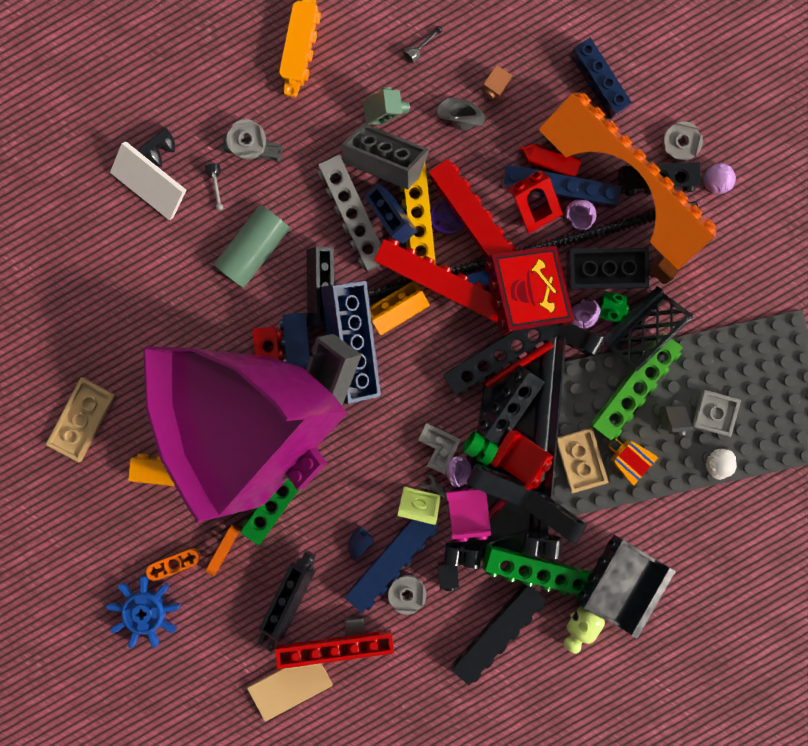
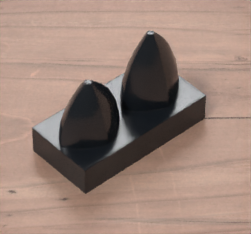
M167 127L137 149L138 152L157 167H162V157L156 147L157 145L164 151L175 152V142Z

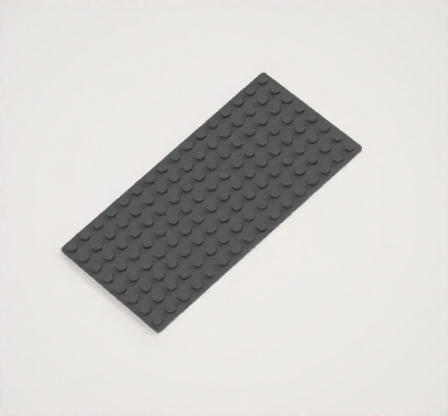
M793 311L672 338L683 347L680 351V357L675 362H671L668 366V373L658 379L656 382L658 384L653 392H648L645 396L646 401L640 408L635 409L633 418L629 423H625L622 426V432L616 438L622 444L626 440H631L656 455L658 459L637 483L632 485L627 482L610 460L615 454L608 447L611 440L593 428L609 483L571 494L557 449L553 500L576 516L808 465V331L803 311ZM652 343L645 344V349H648ZM642 345L631 347V350L642 349ZM628 348L621 349L619 351H627ZM613 352L564 362L558 437L590 428V423L626 378L632 367ZM659 352L657 354V359L659 362H662L664 360V354L662 352ZM642 354L631 355V361L636 364L642 357ZM650 367L645 370V375L649 378L653 374ZM638 382L633 386L635 393L641 390V385ZM702 390L741 400L731 437L692 427L693 431H686V435L668 434V431L662 430L660 407L685 406L692 425ZM624 398L621 402L623 408L629 406L627 398ZM615 413L609 418L612 424L618 419ZM726 449L732 451L736 457V470L725 479H715L706 469V460L714 450ZM543 472L542 476L540 477L542 478V481L544 480L545 472Z

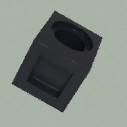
M444 561L438 562L440 589L454 591L455 588H459L458 567L446 565Z

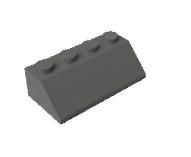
M364 123L342 144L343 163L407 190L419 179L429 153L428 148Z

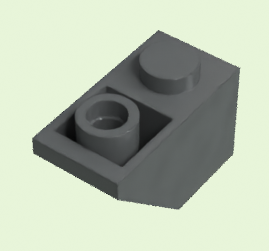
M685 406L660 407L662 430H666L668 434L686 435V431H693Z

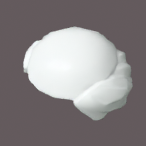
M726 449L714 450L706 460L708 473L713 478L719 480L731 476L737 467L734 453Z

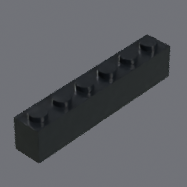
M523 584L451 664L452 671L468 686L472 682H477L481 677V672L493 664L497 654H502L507 648V643L510 640L516 639L520 633L519 630L532 621V616L535 612H539L544 608L546 601L544 595L534 586Z

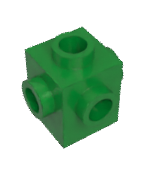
M604 291L599 302L601 310L599 318L619 323L623 316H627L629 310L627 297Z

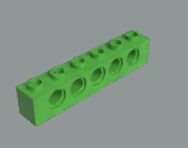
M671 339L637 372L632 368L590 423V426L611 441L613 438L616 439L622 432V426L625 423H629L633 418L635 409L640 408L646 401L645 396L648 392H653L658 384L656 382L658 379L668 373V366L671 362H675L680 357V351L683 347ZM656 340L652 342L648 349L656 345ZM659 352H662L664 354V360L662 362H659L657 359V354ZM648 367L653 371L652 376L649 378L645 375V370ZM638 382L641 385V390L635 393L633 386ZM624 398L629 400L627 408H623L621 405ZM613 413L618 417L614 424L609 420Z

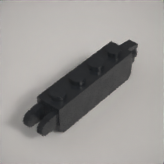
M306 551L302 558H298L296 562H292L289 565L259 627L262 633L258 639V644L264 645L270 637L271 640L267 647V650L270 652L276 648L279 640L284 638L316 572L312 565L316 554L311 551Z

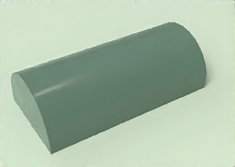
M260 204L213 265L234 282L245 288L291 228Z

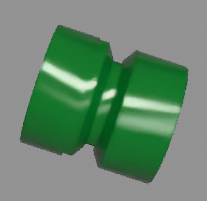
M474 430L465 441L462 452L470 457L476 456L477 461L488 465L495 457L499 445L488 439L485 440L482 434Z

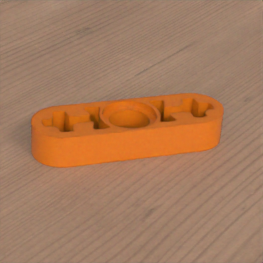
M234 524L230 526L205 571L213 577L215 576L241 530L240 527Z
M195 548L181 551L149 565L146 575L152 581L160 580L195 566L200 561L201 554ZM189 553L195 555L196 558L193 559V562L189 559L183 563L182 559L188 557ZM171 559H175L178 562L179 566L177 569L169 567ZM164 566V570L160 571L158 576L156 573H152L154 567L159 569Z

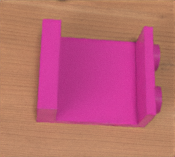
M475 488L447 491L452 539H457V542H464L472 537H476V540L487 539V536H491L486 493Z

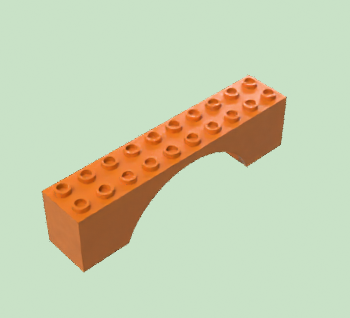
M572 93L538 130L565 157L582 152H601L616 156L633 166L648 184L655 203L656 220L650 243L679 270L715 237L716 225L709 218L705 220L701 216L703 212L695 204L691 206L687 202L689 198L681 190L677 192L673 188L675 184L667 176L665 178L662 177L659 173L661 171L659 167L653 162L650 164L645 159L647 157L645 153L639 148L636 150L631 145L633 143L632 140L625 134L621 135L617 131L619 129L618 126L611 120L607 121L603 117L605 113L599 107H593L590 104L591 99L585 93Z

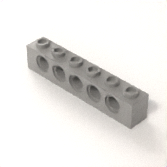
M340 155L318 164L321 170L317 172L322 182L326 181L329 186L326 188L329 198H334L336 201L335 211L338 217L342 215L345 221L342 223L346 234L350 233L353 238L350 241L354 252L358 250L361 257L358 260L362 269L366 268L369 272L382 266L373 260L381 243ZM340 176L341 181L338 184H333L331 182L332 177ZM342 193L349 194V199L345 202L339 200V196ZM351 210L357 212V217L354 219L347 217V213ZM361 227L366 230L362 237L355 235L357 228ZM364 246H373V252L365 254L363 252Z

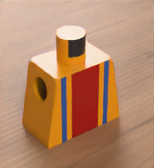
M613 439L608 445L615 452L610 458L611 462L627 482L635 485L658 459L656 455L631 440H626L622 444L619 440Z

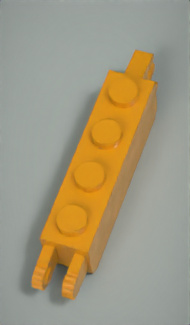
M316 0L297 1L292 7L279 71L281 78L285 82L284 95L287 97L296 98L300 86H304V82L308 81L309 69L307 67L308 62H312L313 50H311V47L317 38L315 27L316 24L319 25L321 12L318 11Z

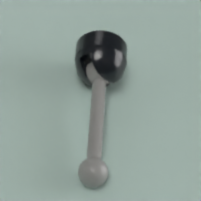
M219 163L205 165V171L210 178H213L217 201L216 209L221 211L223 210V205L220 202L217 177L221 173V167Z

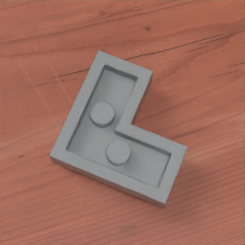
M426 423L418 441L435 448L427 466L445 474L447 465L452 459L461 439Z

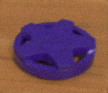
M445 199L438 201L431 210V223L436 231L441 234L451 235L462 229V223ZM440 205V211H435L436 207ZM434 220L440 223L439 228L436 226ZM449 227L455 228V230L447 231Z

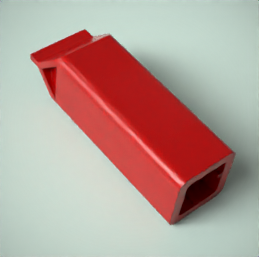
M537 143L525 148L520 147L518 151L522 153L525 162L531 166L550 173L576 177L582 161L571 156L565 157L561 152Z

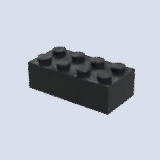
M649 248L570 249L566 252L567 290L644 289L649 287Z

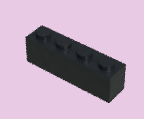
M313 247L306 250L308 326L326 327L321 286L334 285V248Z

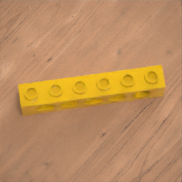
M424 164L419 179L409 190L400 187L401 192H405V199H402L403 211H407V216L415 228H421L424 231V235L421 237L413 235L406 241V246L414 250L418 247H423L426 250L425 255L435 260L426 165ZM412 190H417L420 196L413 199L409 193ZM414 209L421 210L422 215L419 218L411 215Z

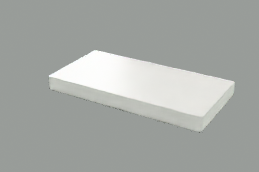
M127 142L121 144L110 173L168 220L174 218L186 189Z

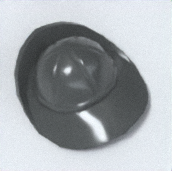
M447 98L437 108L436 113L440 118L450 120L452 125L461 131H468L474 126L480 127L485 123L484 112L470 101L460 98Z

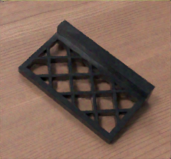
M657 286L604 337L603 343L610 352L615 353L637 372L693 318V314L664 294V291ZM665 301L670 304V310L659 311V307ZM682 313L685 315L681 321L673 322V314ZM670 314V322L659 323L660 315ZM656 316V323L645 324L648 317ZM670 327V332L667 335H659V328ZM656 328V336L645 337V329ZM642 329V337L632 338V332ZM656 340V345L653 348L645 349V341ZM631 342H642V349L631 350ZM621 343H628L627 351H619L616 348ZM642 354V359L637 364L631 361V355Z

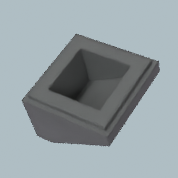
M345 617L346 635L366 633L365 617Z

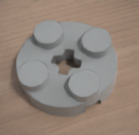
M249 119L239 120L232 125L233 127L228 131L226 140L229 149L236 157L251 160L264 152L266 135L260 125ZM244 135L252 138L249 144L242 142V139L245 138Z
M685 121L678 122L665 132L662 140L663 152L672 160L678 162L688 161L700 152L703 144L702 134L699 133L698 128L694 124ZM681 137H684V141L687 142V145L685 144L683 146H680L678 140H680Z
M402 575L390 585L388 600L397 612L405 615L414 614L425 604L426 589L419 578L412 575ZM406 590H409L410 593H413V596L405 599L402 592L404 593Z

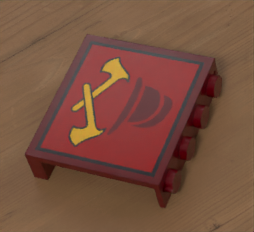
M557 246L491 254L485 260V271L488 273L490 280L489 289L494 297L493 307L497 311V324L502 336L511 331L554 324L565 326L574 321Z

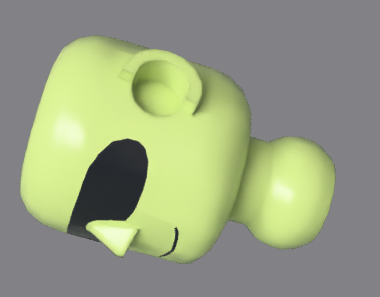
M581 606L574 613L570 614L571 619L567 624V630L571 635L564 640V647L574 654L580 652L582 643H593L605 625V620L602 617Z

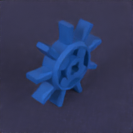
M143 575L139 581L140 591L134 593L123 582L118 586V589L127 600L124 604L110 602L106 607L108 610L121 612L122 621L116 623L110 631L111 633L118 632L123 627L130 630L132 635L128 643L129 648H132L137 643L139 634H147L152 648H156L159 645V638L155 631L158 627L172 634L177 629V626L167 621L165 616L166 612L178 610L181 607V603L165 604L161 597L168 590L170 584L166 582L157 592L148 590V577Z

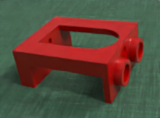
M542 170L532 173L526 179L514 183L513 186L507 189L517 205L521 219H519L520 223L528 233L563 215L550 177ZM540 188L543 190L548 204L531 213L527 203V196L533 189Z

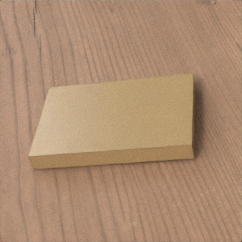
M592 427L558 437L557 449L571 494L609 483Z

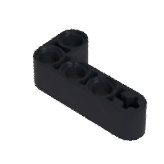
M571 323L565 326H559V324L551 325L555 331L554 338L562 335L566 339V345L592 357L597 356L605 340L604 337L591 331H585Z

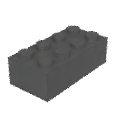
M334 334L317 337L312 351L314 355L310 356L306 370L343 405L361 354Z

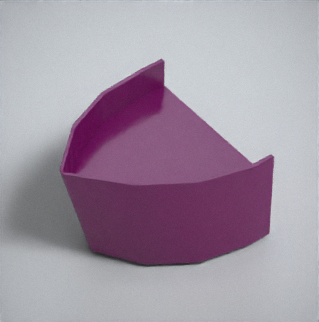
M146 346L144 348L146 412L161 462L196 522L258 508L264 505L288 478L297 490L303 489L327 464L316 447L345 417L347 412L337 398L305 368L263 355L197 348Z

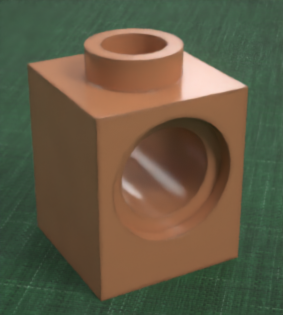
M496 65L483 84L482 90L484 94L490 99L495 98L498 100L513 76Z

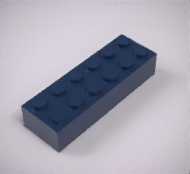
M357 281L321 286L327 335H336L361 354L344 403L351 404L381 397L367 282Z

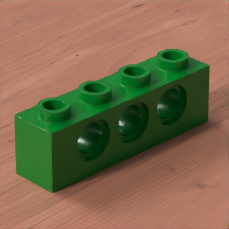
M289 478L283 483L287 488V494H281L277 490L268 500L275 502L276 509H269L266 502L264 505L252 509L254 511L252 517L247 516L241 524L243 529L240 533L258 546L299 491V489L297 490ZM256 517H263L265 524L259 525L256 522Z

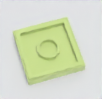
M403 487L397 516L436 525L441 496Z

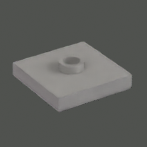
M702 390L692 427L731 437L741 400Z

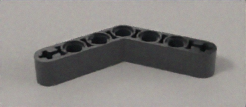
M475 464L466 481L475 489L524 507L570 542L577 543L587 526L585 522L538 488L526 490L524 488L526 484L522 481L483 465Z

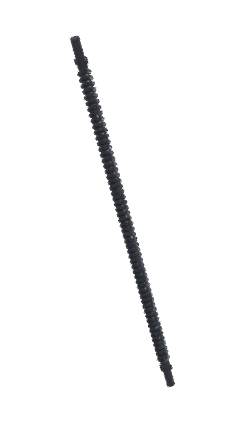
M697 201L689 203L691 206L695 204L698 207ZM653 210L652 213L647 212L646 215L644 213L641 216L636 215V218L631 216V219L626 218L625 221L621 219L620 222L615 221L614 224L610 222L609 225L604 224L603 227L599 225L598 228L593 227L592 230L589 228L588 231L583 230L582 233L580 231H577V234L573 232L571 236L569 234L566 237L562 235L560 239L556 237V240L551 238L550 241L545 240V243L540 241V244L535 243L534 246L530 244L529 247L524 246L523 249L519 247L518 250L515 249L514 251L549 246L561 248L562 245L566 247V244L572 245V242L577 244V241L582 242L583 239L585 241L588 238L592 240L594 236L596 238L599 235L603 237L605 233L606 235H609V232L614 234L615 231L620 232V229L625 231L626 228L630 229L631 226L635 228L636 225L641 226L642 223L644 225L647 222L652 223L653 220H656V211ZM481 258L480 261L476 259V262L471 260L469 264L465 262V265L460 263L458 267L454 265V268H451V273L458 276L459 273L464 275V272L470 273L471 270L475 272V269L480 271L482 267L485 269L486 259ZM406 278V281L401 280L400 283L396 281V284L390 283L389 286L385 284V287L379 286L378 289L374 287V290L368 291L369 300L374 297L379 298L380 295L384 297V294L389 296L391 292L394 293L413 280Z

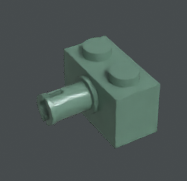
M390 87L381 88L380 92L370 95V98L363 101L365 123L367 125H383L403 113L407 114L410 110L409 102L401 101L400 91L392 90Z

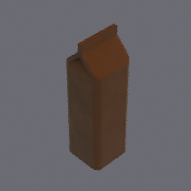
M660 254L649 263V271L662 284H667L673 280L678 273V269Z

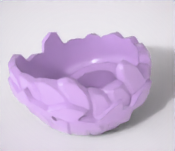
M717 163L706 170L703 182L708 191L714 194H723L732 190L736 182V176L729 165Z
M574 200L566 208L567 213L565 217L571 221L572 227L576 229L587 230L596 220V209L588 200Z
M583 299L580 304L575 305L572 308L574 317L572 323L582 329L593 326L597 322L601 311L598 303L595 300L590 302Z
M460 456L452 458L446 468L448 480L454 487H461L464 484L468 485L466 481L471 473L469 460Z

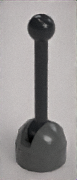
M437 26L435 31L418 47H408L403 52L405 58L411 64H414L420 57V49L436 34H440L442 27Z

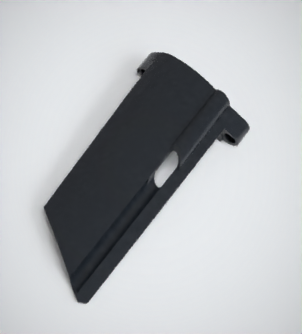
M562 335L551 340L554 346L552 349L523 366L540 377L545 383L512 429L517 430L554 456L551 460V467L545 472L544 480L537 487L551 499H553L566 345V339ZM512 374L490 388H487L484 383L478 425L490 409L491 404L494 403L501 393L502 388L505 387L512 377ZM476 456L472 459L471 471L475 464H480L517 479L503 467H495L490 463L484 465L476 460ZM486 493L489 511L500 498ZM507 501L490 521L491 536H487V539L476 540V537H472L464 542L446 543L444 564L480 568L487 544L523 553L527 556L559 559L562 538L550 534V527L524 507Z

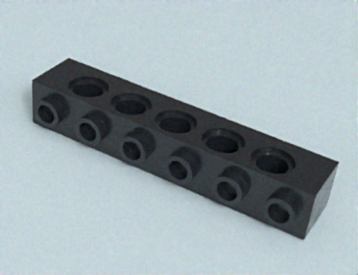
M551 325L511 331L448 370L443 376L455 395L458 393L463 395L471 390L470 386L474 383L478 385L488 379L487 375L492 372L494 375L504 369L503 365L508 362L513 364L520 359L519 356L524 352L529 354L537 349V344L541 342L545 344L549 340L551 341L554 338L555 331ZM535 329L539 332V336L536 339H530L528 332ZM512 341H521L522 347L518 350L511 347ZM502 350L505 352L506 357L498 360L494 355L495 352ZM480 361H487L489 368L482 370L479 368L478 363ZM470 371L473 378L465 380L462 377V373Z

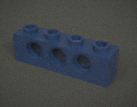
M591 37L574 47L570 56L609 118L613 119L627 110L632 102Z

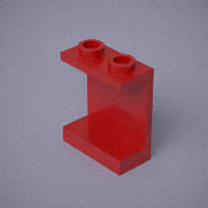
M509 430L490 464L495 467H503L525 483L524 488L529 490L537 488L541 483L542 478L540 477L543 472L549 470L554 456L517 430Z

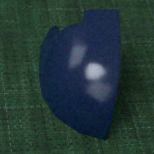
M360 525L353 532L348 542V550L354 560H357L374 540V537Z

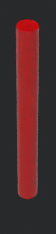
M549 340L484 382L486 387L490 388L512 374L519 365L525 366L554 347L552 342Z

